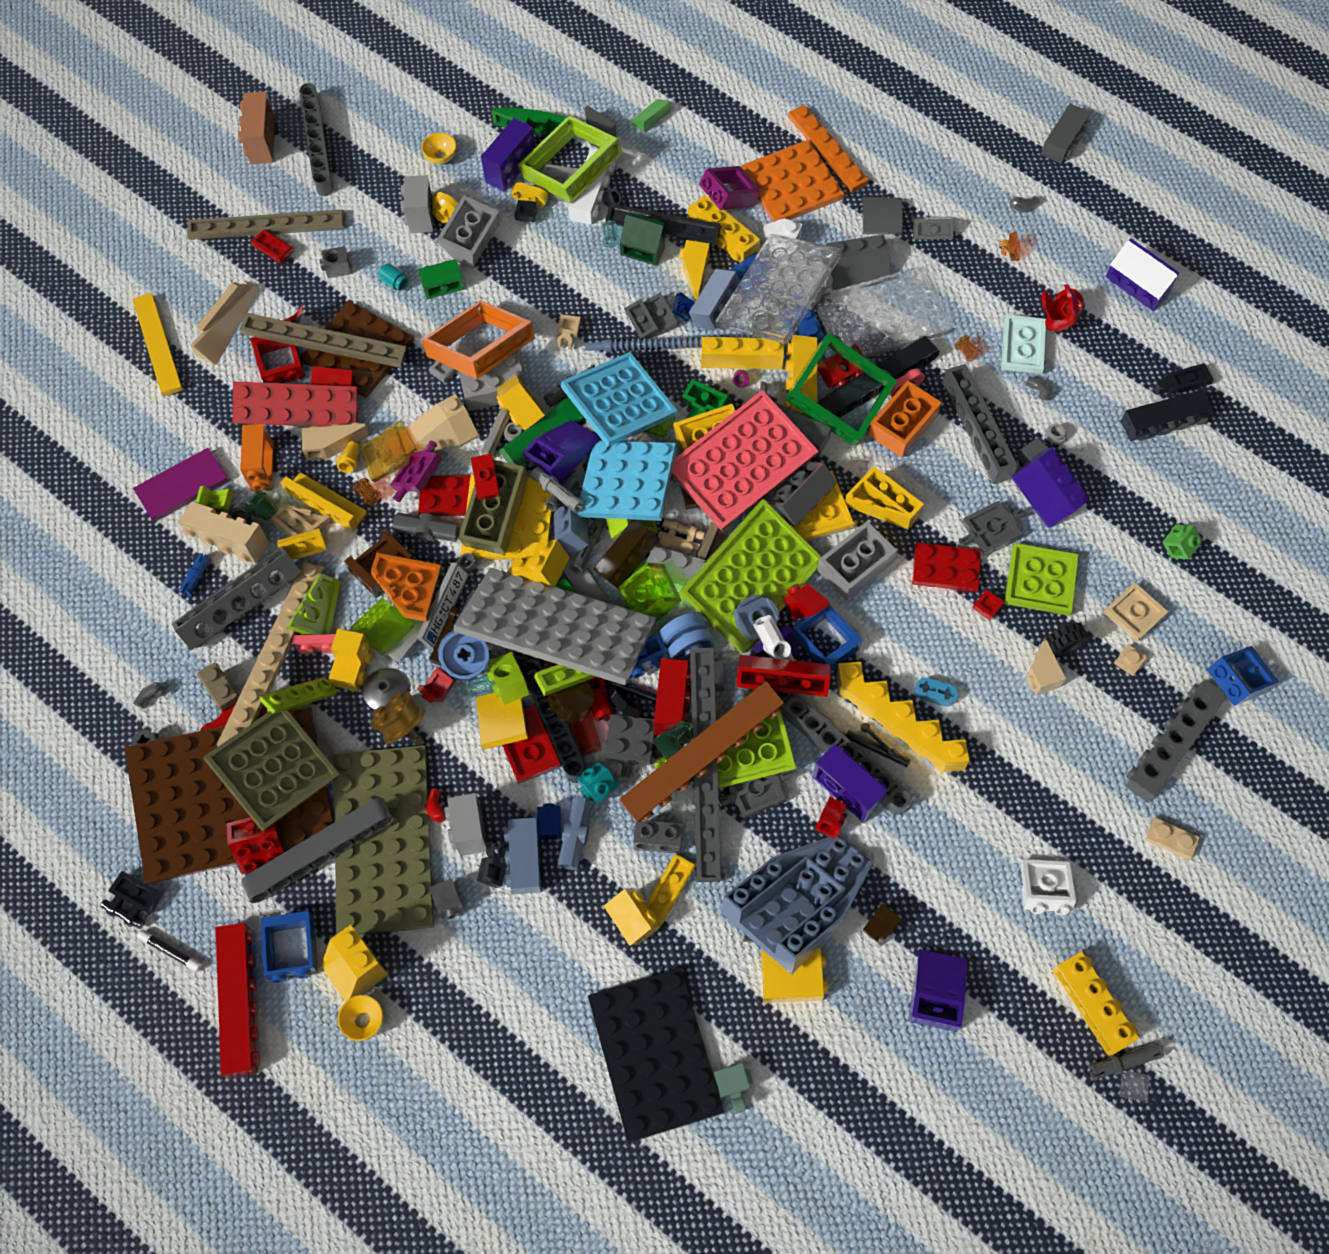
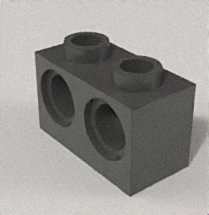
M641 820L637 823L635 822L634 850L681 854L683 824L646 821L643 823Z

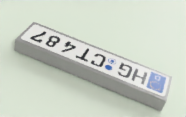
M451 563L431 605L427 621L423 622L416 637L429 649H434L448 618L449 611L452 606H455L468 579L469 574L458 563Z

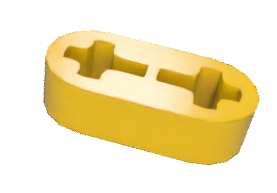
M521 182L516 183L511 191L512 196L516 200L537 202L538 207H544L549 197L545 190Z

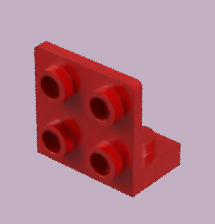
M251 817L226 823L228 846L241 874L253 872L284 853L277 834L276 823L264 832L261 831Z

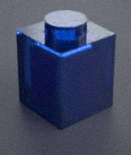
M554 803L543 804V807H537V835L539 841L562 840L561 806H557Z

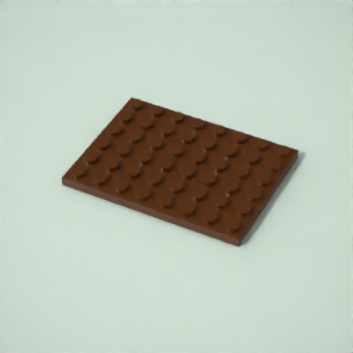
M311 707L289 712L319 748ZM225 726L124 747L144 880L147 885L236 864L227 842L226 823L249 818L250 816L203 759L206 754L218 747L217 742ZM327 787L321 789L276 822L277 834L284 852L333 824Z

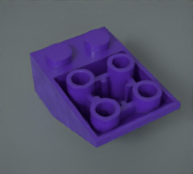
M570 420L536 437L522 454L531 468L540 467L550 476L557 478L561 484L601 438Z
M919 949L908 1022L957 1032L961 1029L965 1006L967 959Z

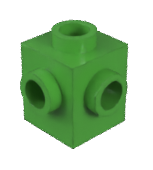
M1176 524L1162 543L1171 558L1190 559L1202 543V539L1193 525Z

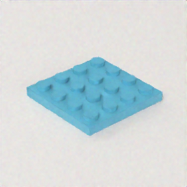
M631 352L561 381L560 387L607 447L675 417L678 412Z
M598 441L591 450L580 495V500L584 502V507L577 513L578 517L661 521L677 452L676 443L620 441L607 447L603 441Z

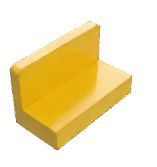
M320 528L277 540L278 547L282 546L292 560L327 551L325 538L322 536Z

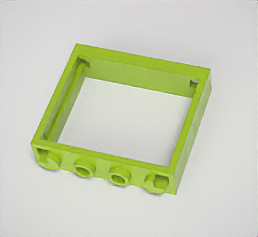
M569 115L518 166L525 180L572 203L623 152L618 138ZM575 135L600 147L563 184L538 172Z

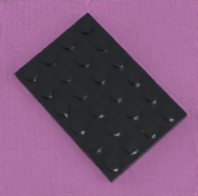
M681 967L588 995L628 1144L725 1113Z

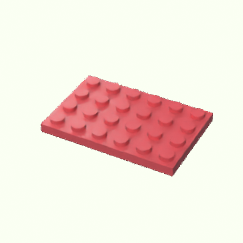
M761 390L678 455L674 461L672 476L722 531L815 457L819 451L769 396Z

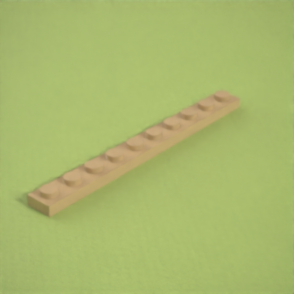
M303 562L300 569L301 573L291 587L217 742V746H220L257 720L264 705L259 699L261 695L270 692L291 647L293 635L297 634L296 631L290 630L286 626L316 577L322 573L325 574L324 566Z

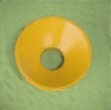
M440 132L427 136L421 146L424 157L429 162L435 164H444L450 161L455 156L457 148L456 142L451 135ZM439 152H444L446 154L442 158H438L435 156Z
M436 192L431 199L432 213L438 221L447 223L459 203L448 194Z
M357 995L349 998L341 1006L338 1013L339 1029L344 1036L353 1041L371 1039L379 1032L383 1024L381 1006L375 999L367 995ZM366 1013L370 1016V1022L366 1027L360 1028L356 1024L357 1017L360 1014Z

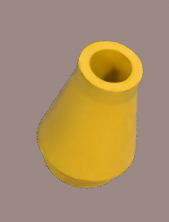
M348 442L343 452L337 458V467L340 471L351 473L357 468L358 451L360 448L358 443Z

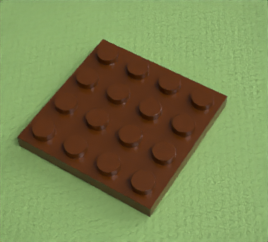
M350 301L344 305L325 327L326 330L406 346V350L414 341L411 334ZM309 348L300 357L301 362L311 368L313 366L353 370V386L358 387V394L364 398L370 395L393 367Z

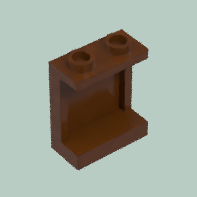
M385 529L381 531L383 537L358 558L354 559L350 555L344 560L348 571L375 598L384 592L371 575V568L376 553L413 559L414 557L413 552L407 546L403 548L399 544L400 540L394 533L389 534Z

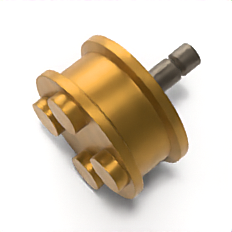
M397 692L391 697L390 702L385 706L378 707L372 713L374 718L370 726L374 730H379L384 735L383 741L386 744L396 742L405 735L416 746H421L424 743V740L413 728L421 721L425 710L420 706L417 707L412 702L413 697L408 692Z

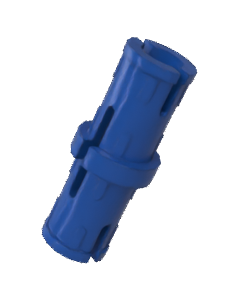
M203 553L198 554L193 566L186 572L187 576L179 588L180 593L183 595L188 593L187 596L192 597L199 581L203 580V574L212 560L209 556L205 554L203 557Z

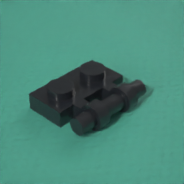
M121 871L108 890L115 897L111 902L104 899L100 907L106 910V914L111 917L117 916L124 920V924L127 926L141 929L145 921L139 918V914L143 911L150 915L163 896V893ZM124 901L133 905L129 912L121 908Z

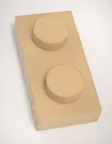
M1156 817L1152 819L1145 837V841L1187 860L1192 858L1199 840L1198 836Z

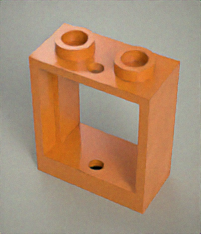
M264 424L243 425L240 470L251 490L264 491L272 489L274 444Z

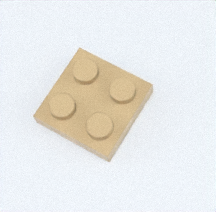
M1134 582L1103 613L1133 640L1138 642L1167 615L1168 611Z

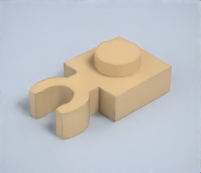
M561 314L557 328V336H559L557 339L558 348H561L563 342H568V349H572V338L578 337L581 317Z

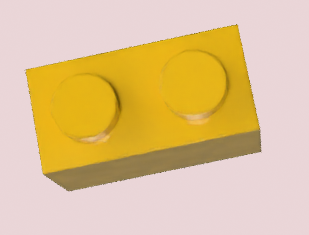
M635 888L622 890L604 905L606 911L630 946L641 944L660 928L656 914L647 908L643 902V895Z

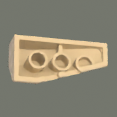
M454 394L437 403L387 442L386 445L396 461L407 459L411 452L424 450L431 440L437 444V447L434 449L435 452H439L447 447H462L478 438L479 434L466 408L457 395Z

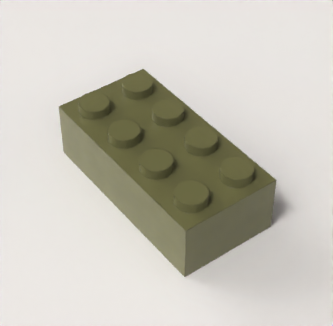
M494 460L500 496L478 500L474 485L458 538L465 547L505 555L529 475L524 466Z

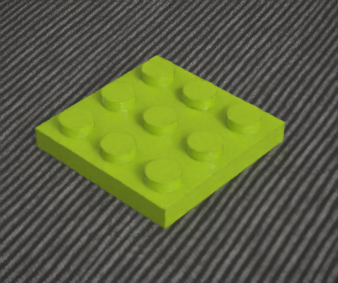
M1013 543L1004 604L1070 616L1073 607L1078 554Z

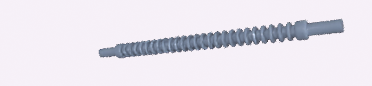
M759 332L758 335L756 333H753V335L748 333L745 336L742 333L741 336L738 334L736 336L732 334L730 336H727V334L723 336L736 338H784V342L787 340L786 334H766L765 332ZM697 335L695 338H692V336L689 338L678 336V339H675L674 336L672 339H669V337L663 339L661 337L660 340L655 337V340H652L650 337L649 340H646V338L640 340L638 338L637 341L632 338V341H629V339L617 341L615 339L613 342L611 339H606L604 342L584 343V350H605V352L615 350L617 352L618 349H621V351L623 349L635 351L636 348L639 351L641 348H644V350L647 348L658 350L659 347L662 350L664 347H667V349L670 347L681 349V346H684L685 349L687 346H690V348L696 346L698 348V346H702V337L704 336L701 335V338H698Z

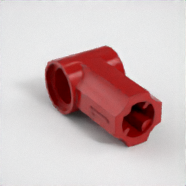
M595 677L588 680L589 684H594L597 689H592L595 700L591 711L595 721H601L610 717L611 714L613 715L614 710L604 688V679Z

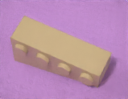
M195 502L189 504L178 520L179 525L183 529L182 532L190 538L197 537L205 545H214L227 555L232 553L244 563L249 561L257 564L270 545L259 524L253 522L249 525L245 519L240 517L234 520L228 513L222 511L218 515L213 508Z

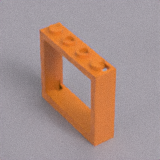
M480 300L424 337L422 341L427 357L472 378L479 379L533 341L535 335L532 321ZM483 322L507 331V333L472 357L448 348L449 345Z

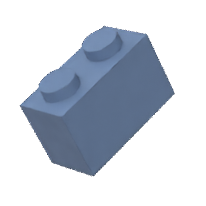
M567 505L559 507L554 512L555 540H558L564 550L573 556L588 546L587 517H578L577 513Z

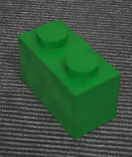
M457 259L418 269L426 300L465 290Z

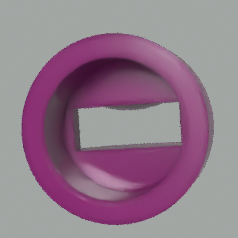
M744 369L737 370L733 375V383L737 387L747 386L749 383L748 372ZM740 375H743L744 381H740Z

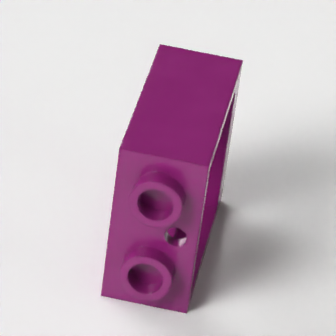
M740 166L708 168L699 182V186L719 210L753 207L762 192ZM724 184H729L734 191H729Z

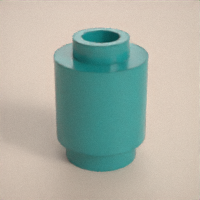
M391 263L382 265L378 271L379 280L394 290L402 291L408 284L409 278L406 274Z

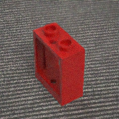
M257 337L250 338L263 383H286L305 377L297 346ZM287 347L291 348L295 363L268 371L265 370L261 355Z

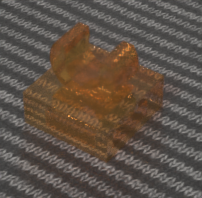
M1018 232L1009 233V240H1001L999 243L1001 255L1006 256L1010 254L1011 261H1019L1020 257Z

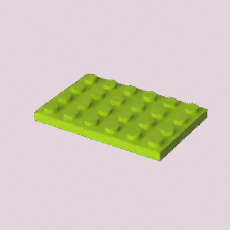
M763 499L678 593L742 654L746 652L755 640L745 638L736 626L734 610L738 607L739 603L749 596L760 595L772 600L778 612H780L785 606L781 597L788 593L786 590L797 583L799 586L803 585L818 568L821 556ZM753 613L754 621L761 617L760 614Z

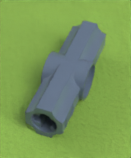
M573 797L568 821H565L563 827V843L558 866L567 870H578L582 849L587 842L589 833L588 822L593 802L587 798Z

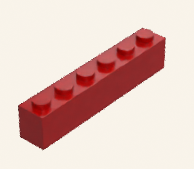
M246 923L215 927L221 1075L226 1078L257 1074V1066H260V1053L256 1051V1041H259L258 1026H255L258 1005L254 1001L257 982L256 978L253 977L252 970L256 966L255 954L252 953L251 944L255 942L254 931Z

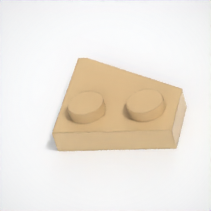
M288 504L283 505L269 516L270 522L289 537L318 528L322 529L330 522V516L327 514H323V516L312 514L311 510L298 509Z

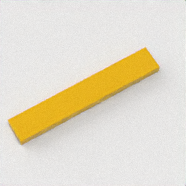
M148 293L133 298L132 300L162 396L182 391L183 388L153 294Z

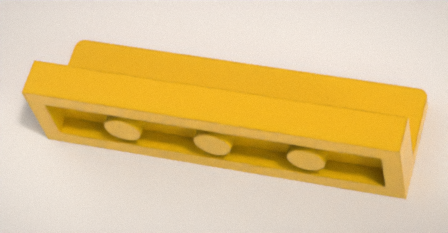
M299 473L294 480L285 476L280 482L286 494L322 515H329L331 520L352 532L367 515L365 509L302 473Z

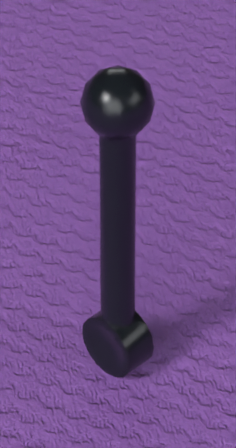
M868 723L861 725V731L868 733L887 751L889 757L895 756V749L889 748L870 730Z

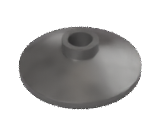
M381 669L372 673L363 685L364 700L375 710L390 702L391 697L397 692L406 693L408 691L405 678L399 672L392 669ZM386 684V685H387V688L384 689V690H381L380 687H381L382 685Z

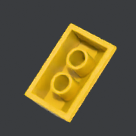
M733 404L673 423L680 454L735 412Z

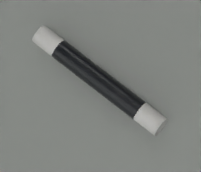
M145 930L139 932L137 938L195 972L201 969L202 963Z

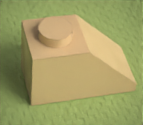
M1047 640L1042 641L1027 674L1028 686L1034 690L1036 696L1060 688L1066 680Z

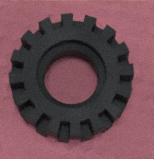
M1080 622L1062 626L1061 629L1054 630V633H1050L1045 638L1055 658H1062L1065 655H1070L1072 652L1075 653L1090 642V638Z

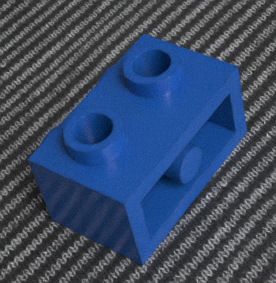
M658 633L648 638L629 679L639 678L652 668L659 669L661 658L668 659V651Z

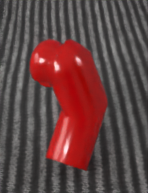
M431 789L425 804V810L433 821L442 823L446 820L444 809L439 804L442 792L438 789Z

